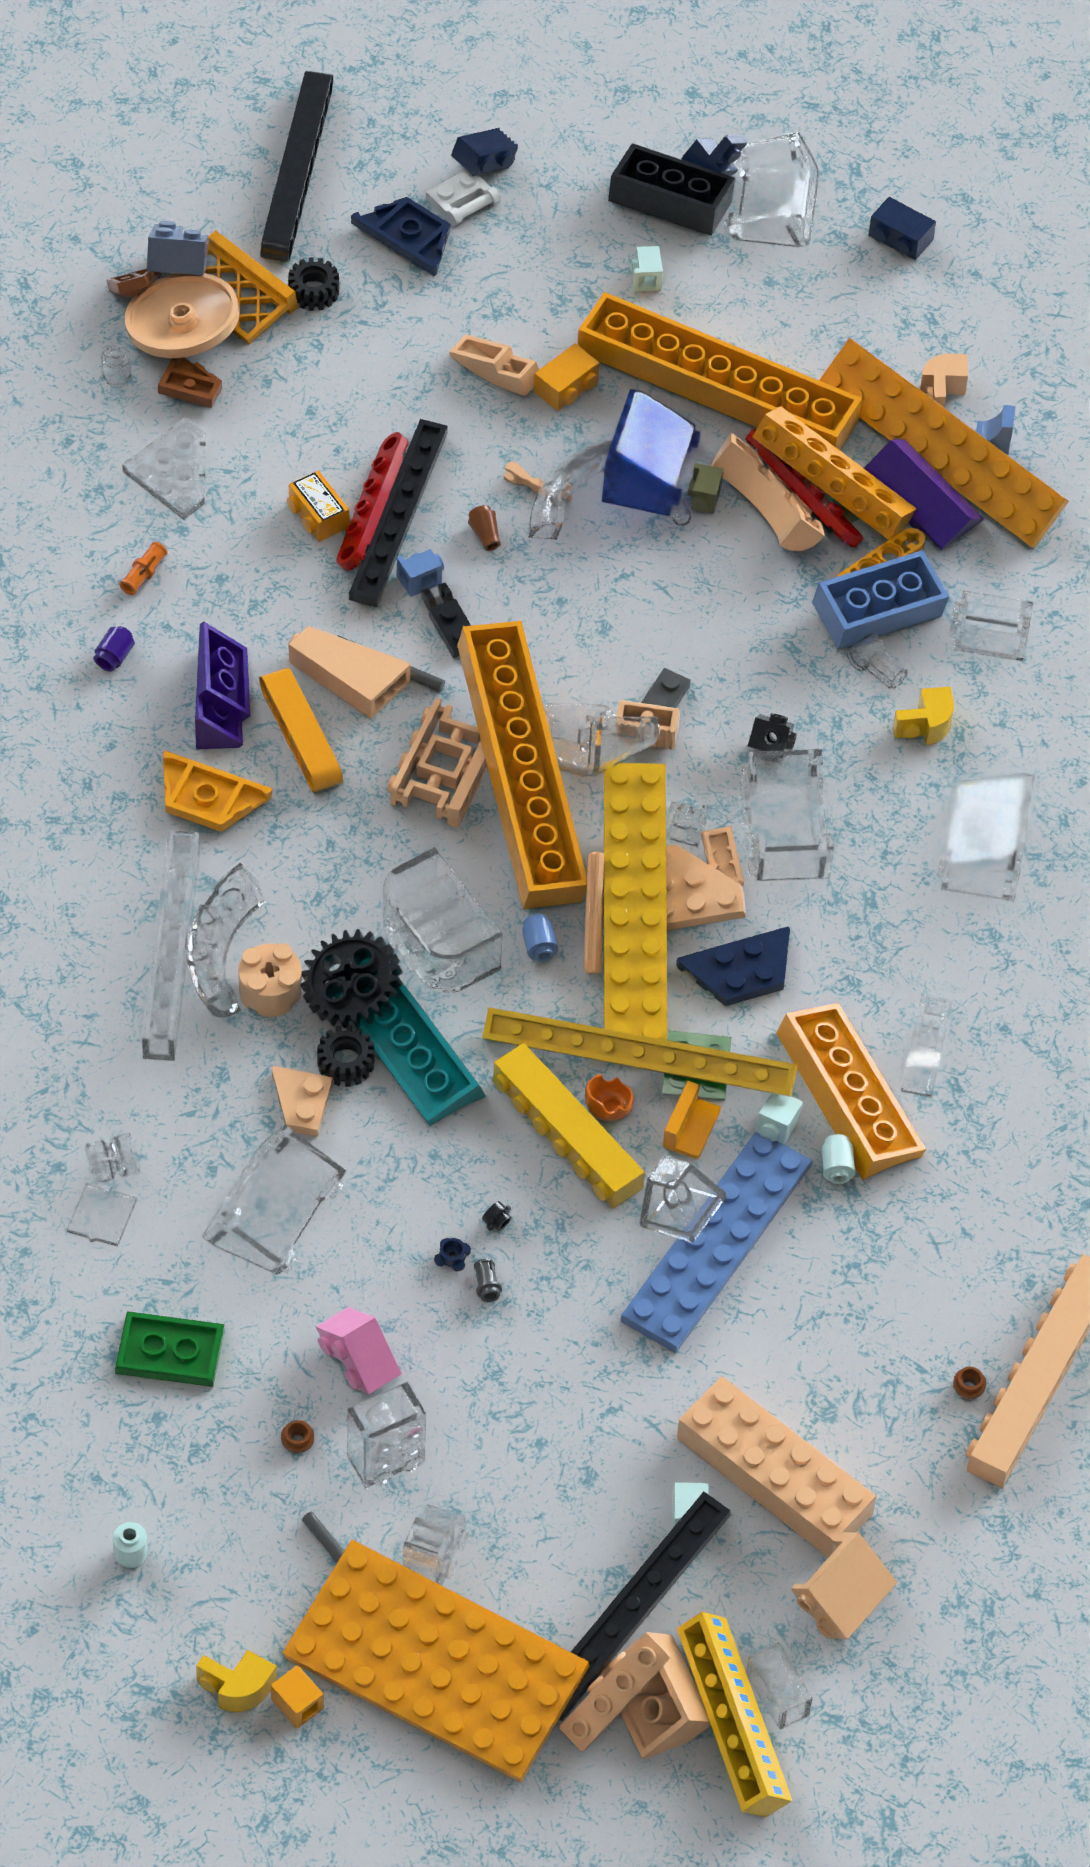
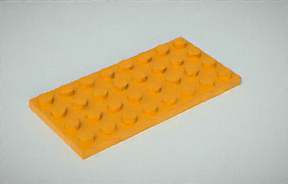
M351 1539L282 1652L283 1658L520 1783L524 1780L589 1668V1661Z

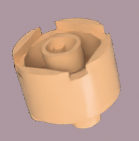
M285 943L262 944L254 948H248L243 952L238 967L239 996L244 1006L248 1009L249 1007L257 1011L258 1015L264 1017H276L288 1013L297 1000L299 1001L302 994L300 986L302 983L301 963L297 955L292 951V948Z

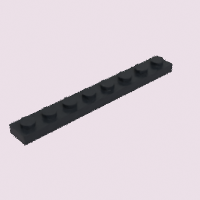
M423 419L419 420L372 541L367 547L366 556L363 557L364 560L360 564L349 591V600L378 607L447 436V425Z
M703 1491L573 1648L571 1653L589 1661V1668L559 1720L562 1721L587 1691L588 1687L597 1679L731 1516V1512L727 1507Z

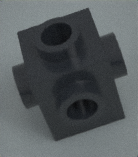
M771 713L770 717L759 714L755 717L748 747L761 750L760 755L777 759L778 755L783 756L787 753V750H793L797 733L793 732L795 724L787 722L788 717L780 714ZM771 733L776 735L777 740L772 737Z

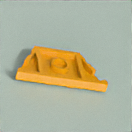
M166 750L163 752L165 812L222 832L272 797V788Z

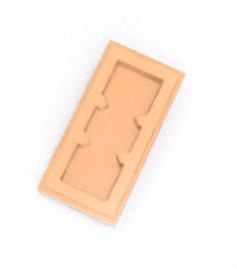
M728 826L702 831L701 838L707 864L744 886L732 827Z

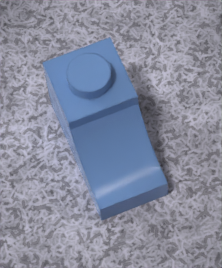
M1004 405L1002 411L990 420L978 421L976 432L1007 455L1009 454L1016 407L1011 405Z

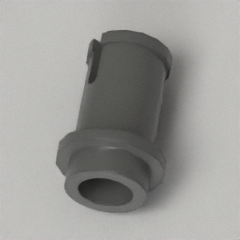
M487 1258L478 1260L474 1264L478 1282L476 1293L484 1302L496 1301L502 1292V1285L497 1282L495 1263Z

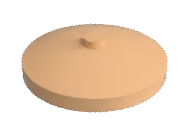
M177 273L160 278L148 287L142 288L140 294L135 295L126 308L125 325L130 340L141 351L162 358H183L203 353L224 341L236 327L240 310L236 293L221 278L206 273L204 275Z

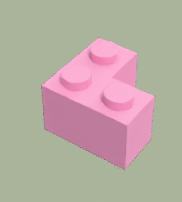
M347 1307L316 1326L320 1335L318 1343L326 1355L343 1361L347 1369L344 1373L346 1380L353 1389L370 1394L402 1374L375 1317Z

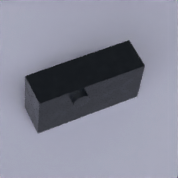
M632 143L611 175L608 201L712 236L732 203L735 177Z

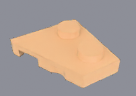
M273 1066L272 1078L276 1085L286 1131L318 1137L333 1085V1077Z

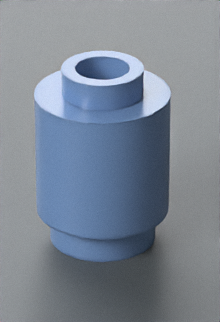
M534 914L527 917L523 922L522 933L529 958L539 962H546L552 959L558 952V944L552 922L544 914Z

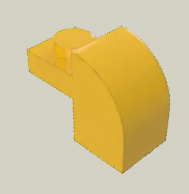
M951 686L921 689L918 709L896 710L893 723L894 738L924 736L926 745L935 744L944 739L950 731L954 711Z
M247 1650L233 1671L203 1655L196 1665L197 1681L205 1690L211 1693L218 1692V1707L220 1709L230 1712H243L258 1706L271 1691V1684L277 1680V1666Z

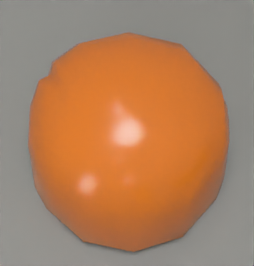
M598 1074L588 1080L585 1089V1101L588 1111L597 1119L617 1121L625 1118L632 1111L634 1095L631 1088L622 1083L618 1077L611 1081H606L602 1074Z

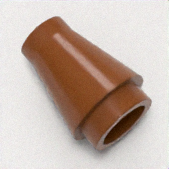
M481 505L472 509L468 514V524L486 551L497 549L501 542L495 511L491 510L488 505Z

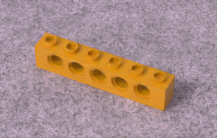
M781 406L764 415L752 436L888 540L905 530L917 510L916 507Z

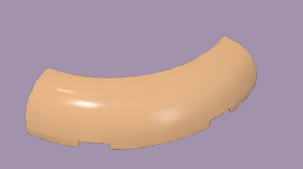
M731 433L718 451L711 466L722 468L723 478L743 494L765 517L778 537L779 546L790 551H803L815 546L825 535L821 522L816 519L813 520L810 516L813 511L772 468L769 467L767 469L764 466V463L759 459L760 456L754 449Z

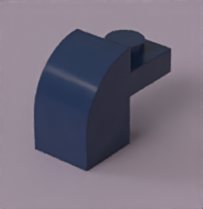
M742 134L725 135L719 144L713 138L696 139L682 156L681 160L732 176L738 171L732 162L741 156L742 149L748 142Z

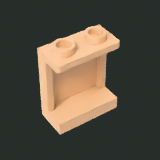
M840 1532L832 1541L837 1549L805 1584H795L791 1588L797 1597L798 1605L804 1611L811 1614L817 1622V1629L827 1638L848 1639L898 1583L859 1532Z

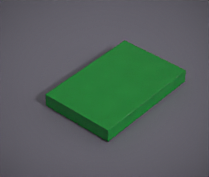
M127 1311L115 1374L214 1387L225 1331L224 1324Z

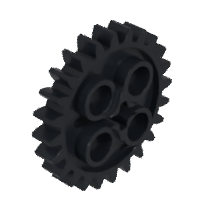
M360 929L355 931L353 937H350L347 930H344L342 939H338L335 934H331L332 943L328 944L323 940L320 941L323 949L321 951L312 949L311 952L315 959L304 961L310 970L302 971V977L305 982L301 983L300 986L306 992L303 998L307 1004L310 1003L309 1008L313 1014L317 1013L321 1021L328 1018L331 1026H335L340 1020L342 1027L345 1029L349 1021H353L357 1028L360 1026V1019L363 1018L371 1024V1015L375 1013L377 1016L382 1017L383 1014L380 1008L382 1006L392 1008L388 1000L389 997L398 998L399 996L393 987L402 986L400 978L397 977L403 974L401 967L397 965L400 963V960L396 954H393L392 946L390 944L386 945L381 936L375 940L371 931L364 938ZM371 958L367 964L360 965L364 959ZM340 964L336 970L329 971L333 965ZM374 986L370 992L363 993L367 987ZM343 992L339 998L332 999L336 993Z

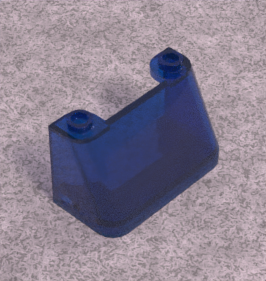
M630 389L606 459L602 502L670 516L673 505L679 506L682 489L677 488L687 452L690 453L692 447L698 448L701 431L696 430V424L645 392Z

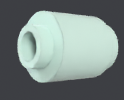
M841 1134L825 1138L824 1144L821 1147L823 1176L833 1184L847 1183L855 1176L853 1144L847 1136Z
M127 1522L121 1524L113 1533L114 1556L120 1565L126 1568H136L147 1558V1534L145 1529L137 1523Z

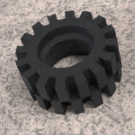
M309 257V262H305L304 259L299 260V265L295 263L292 266V270H289L288 286L295 291L300 308L305 309L306 306H309V311H314V307L318 306L319 310H323L324 304L330 307L332 306V301L336 302L337 295H339V273H337L335 266L332 267L330 261L324 264L323 258H318V262H314V257ZM309 281L323 283V285L318 287H309L304 284Z
M347 1025L346 1031H342L341 1026L336 1027V1033H333L331 1029L328 1030L326 1037L322 1035L320 1038V1044L317 1047V1064L320 1074L333 1077L334 1085L340 1086L341 1081H344L345 1087H351V1081L353 1080L356 1085L361 1084V1077L366 1080L369 1077V1072H372L374 1069V1043L370 1041V1036L367 1033L362 1036V1029L358 1027L355 1032L352 1031V1026ZM340 1050H352L358 1054V1058L352 1062L344 1063L337 1061L334 1058V1054Z

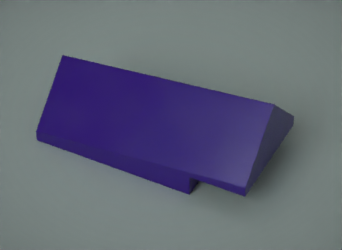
M905 439L891 440L864 467L866 471L917 508L909 521L910 526L922 532L924 531L940 550H943L984 520Z
M203 621L199 627L195 707L196 749L240 748L243 745L242 722L251 716L247 647Z

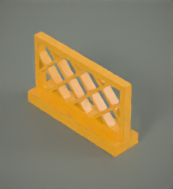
M215 230L208 236L207 257L211 254L216 258L217 266H207L205 273H217L219 278H221V273L234 272L237 275V281L227 282L233 289H237V300L240 310L237 325L232 332L250 345L286 311L291 315L298 308L296 294L293 289ZM241 288H254L257 290V296L241 297ZM274 303L277 306L272 312L261 313V304ZM256 304V313L241 314V305ZM256 321V327L249 333H246L241 329V322Z

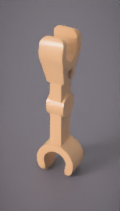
M511 461L505 466V480L514 484L526 485L532 491L551 498L552 504L556 508L564 509L566 507L565 500L559 497H564L571 501L572 493L569 489L564 487L554 489L541 479L529 476L516 462Z

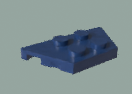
M408 197L395 200L390 204L375 206L374 212L362 216L359 212L351 215V224L431 275L435 276L437 274L450 233V223Z
M789 926L681 956L677 958L676 966L680 971L686 970L694 976L696 983L704 990L710 991L714 998L724 1006L784 990L790 928Z

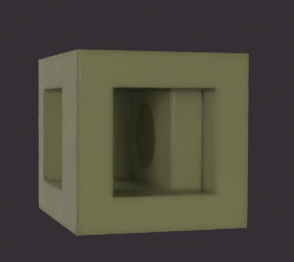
M695 463L693 479H691L688 489V496L692 497L691 509L714 514L722 488V468Z

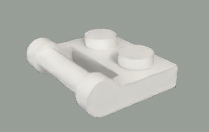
M467 170L426 191V200L452 226L460 224L463 218L489 204L493 206L501 200L500 194L495 187H490L479 175L475 174L472 176Z

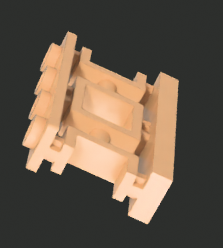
M435 698L431 708H425L421 719L422 726L420 730L415 729L410 741L411 748L408 753L404 752L402 754L398 767L400 770L397 776H391L387 792L391 793L390 804L393 806H397L398 802H402V806L408 808L412 797L437 804L436 818L442 819V817H446L447 825L459 828L488 767L477 725L474 727L453 720V706L447 704L446 707L441 706L442 700ZM438 722L439 731L450 734L449 739L433 734ZM462 739L478 744L473 757L472 747L460 743ZM435 751L459 759L454 772L429 764ZM416 766V776L428 780L427 784L410 779ZM440 784L456 789L450 804V793L438 789Z

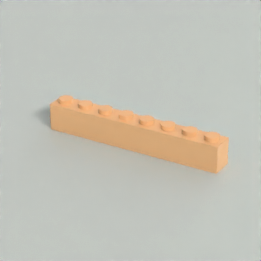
M1082 1254L1077 1264L1071 1263L1064 1276V1280L1067 1281L1064 1288L1058 1287L1050 1301V1305L1053 1308L1049 1314L1046 1312L1042 1314L1036 1327L1039 1333L1035 1339L1032 1337L1028 1339L1022 1355L1025 1356L1021 1364L1018 1362L1014 1364L1008 1380L1011 1381L1007 1389L1003 1387L1000 1389L994 1405L997 1406L993 1415L990 1413L986 1414L980 1427V1431L983 1432L980 1439L973 1438L966 1451L965 1456L969 1458L967 1471L1001 1488L1004 1487L1090 1331V1257Z

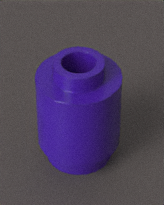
M122 626L110 627L95 649L94 662L100 668L110 672L120 667L135 645L132 633Z

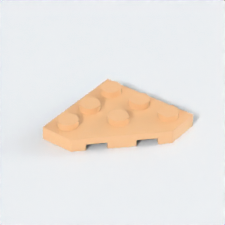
M679 845L666 846L667 930L746 917L744 891L741 884Z

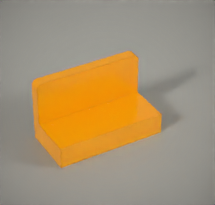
M687 1081L664 1130L663 1147L688 1157L699 1159L718 1119L721 1107L699 1099L700 1085Z

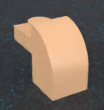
M941 354L931 358L923 368L920 390L944 408L946 394L965 395L968 380L967 354Z

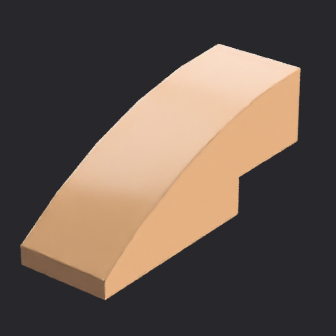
M465 334L449 351L450 356L481 378L510 392L526 396L534 387V373L539 370L537 362L513 355L511 346Z

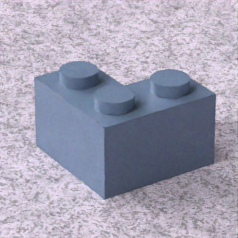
M160 221L159 224H154L148 236L147 271L204 275L207 267L208 235H201V231L185 230L183 233V226H176V223L173 221Z

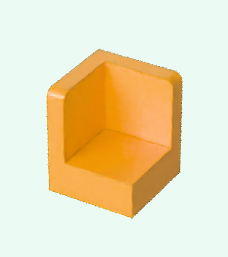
M295 1666L271 1684V1700L297 1729L324 1709L323 1692L299 1666Z

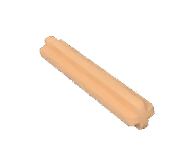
M591 852L588 854L583 969L588 974H599L602 967L604 853Z

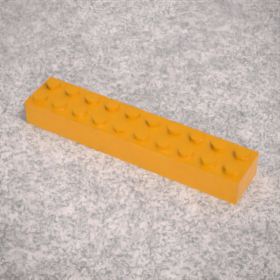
M606 292L602 294L578 329L577 345L597 361L757 428L766 413L781 406L838 450H841L859 421L862 398Z
M522 621L463 626L457 645L522 908L530 909L581 903L587 890V875Z

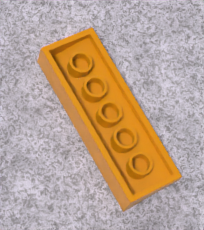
M839 1003L786 1013L776 1034L793 1063L797 1065L798 1072L834 1133L847 1136L853 1144L855 1169L862 1181L892 1166L922 1157L926 1150Z

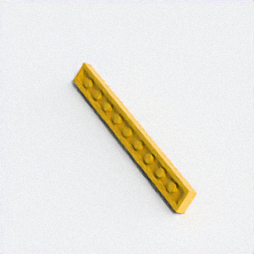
M488 1007L482 1035L484 1040L516 1046L525 1043L528 1048L788 1097L792 1096L797 1065L491 1007Z

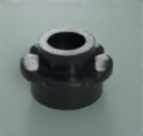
M498 1201L484 1213L482 1220L487 1224L486 1227L489 1231L494 1228L500 1231L510 1222L512 1217L508 1213L511 1211V1207L509 1205L505 1207Z

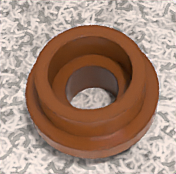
M971 1366L965 1367L955 1374L953 1387L961 1397L975 1399L984 1393L986 1378L979 1369ZM965 1382H971V1383H973L975 1386H974V1387H969V1386H966L964 1383H965Z
M294 1420L283 1428L281 1442L288 1451L302 1453L312 1447L314 1431L306 1422ZM294 1436H302L304 1438L300 1441L292 1440Z

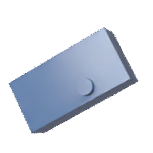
M921 550L819 582L812 604L837 649H841L942 617L949 595L924 551Z

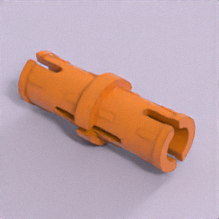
M153 542L141 558H136L133 562V568L120 581V588L126 594L134 595L146 579H151L154 575L155 568L168 554L167 549L161 543Z

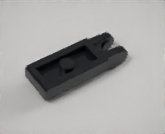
M445 582L438 585L439 595L444 602L440 605L436 604L435 597L430 589L421 590L422 599L429 611V617L453 658L460 656L457 645L463 626H471L459 603L453 598L452 592Z

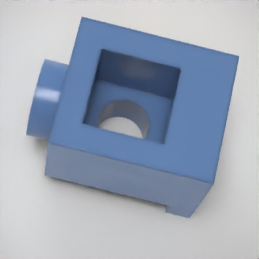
M431 549L413 554L408 559H404L402 556L397 558L396 576L410 597L421 593V590L431 589L442 583L444 563L440 555L434 554Z

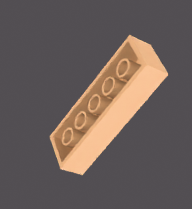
M723 1376L679 1419L677 1439L828 1558L837 1549L832 1541L840 1532H857L873 1515L876 1501L875 1494Z

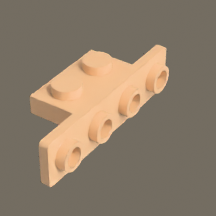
M651 1633L644 1634L627 1654L622 1652L611 1662L609 1666L612 1670L605 1677L599 1676L588 1687L589 1695L559 1726L560 1730L580 1751L587 1749L671 1659V1654Z

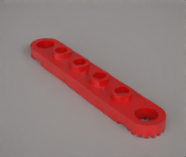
M753 428L746 436V442L750 446H754L753 449L757 448L758 455L828 528L834 529V534L839 539H842V542L846 540V545L857 548L864 538L843 515L845 512L843 508L833 501L830 502L825 496L826 492L755 440L752 436L756 429Z
M400 432L389 435L383 441L376 458L371 464L372 469L363 485L361 497L355 505V512L350 524L346 528V535L336 558V562L345 571L353 570V567H357V563L361 564L360 560L363 561V557L366 556L365 549L370 545L402 464L403 452L408 447V440Z

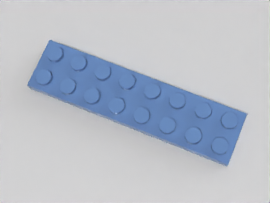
M755 1132L621 1314V1322L677 1353L810 1169L812 1160L778 1141L771 1142L770 1139L761 1137L759 1133Z

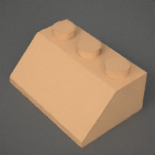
M651 1633L671 1654V1659L620 1712L642 1758H649L688 1743L711 1725L698 1687L673 1636L668 1634ZM641 1637L623 1652L627 1654L628 1651L641 1639ZM611 1662L602 1671L603 1677L612 1670L609 1666Z

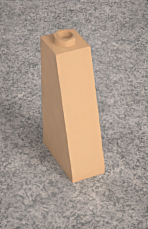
M310 626L300 634H295L288 644L289 663L370 719L410 683V664L408 662Z

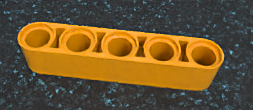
M288 667L260 676L259 683L263 696L311 791L314 793L343 783V775L339 763L291 669Z

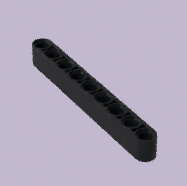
M305 71L262 237L261 258L290 261L331 99L333 74Z

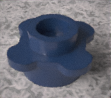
M457 1238L442 1239L440 1241L439 1254L435 1255L434 1262L440 1267L445 1265L452 1267L454 1271H462L465 1268V1258L471 1253V1248L467 1243H463ZM454 1253L455 1256L451 1257L449 1254Z

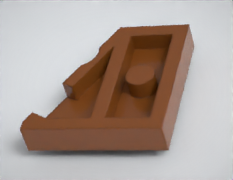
M146 268L106 279L109 291L127 298L140 294V289L148 287L162 275L161 272L147 271Z
M185 357L172 358L158 383L159 394L210 408L213 407L222 390V380L214 374L208 373L205 367L198 362L193 364Z

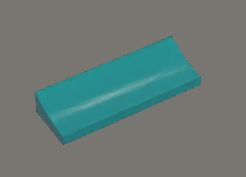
M371 958L364 959L360 965L367 964ZM402 982V986L393 987L399 995L398 998L389 997L388 999L392 1008L382 1006L380 1008L383 1014L382 1017L373 1013L371 1015L372 1023L369 1024L365 1018L360 1019V1026L358 1028L362 1029V1035L367 1033L370 1036V1041L374 1043L376 1054L429 1126H432L445 1116L470 1103L485 1098L486 1095ZM374 986L367 987L363 993L370 992ZM343 992L336 993L334 997L336 999L339 998Z

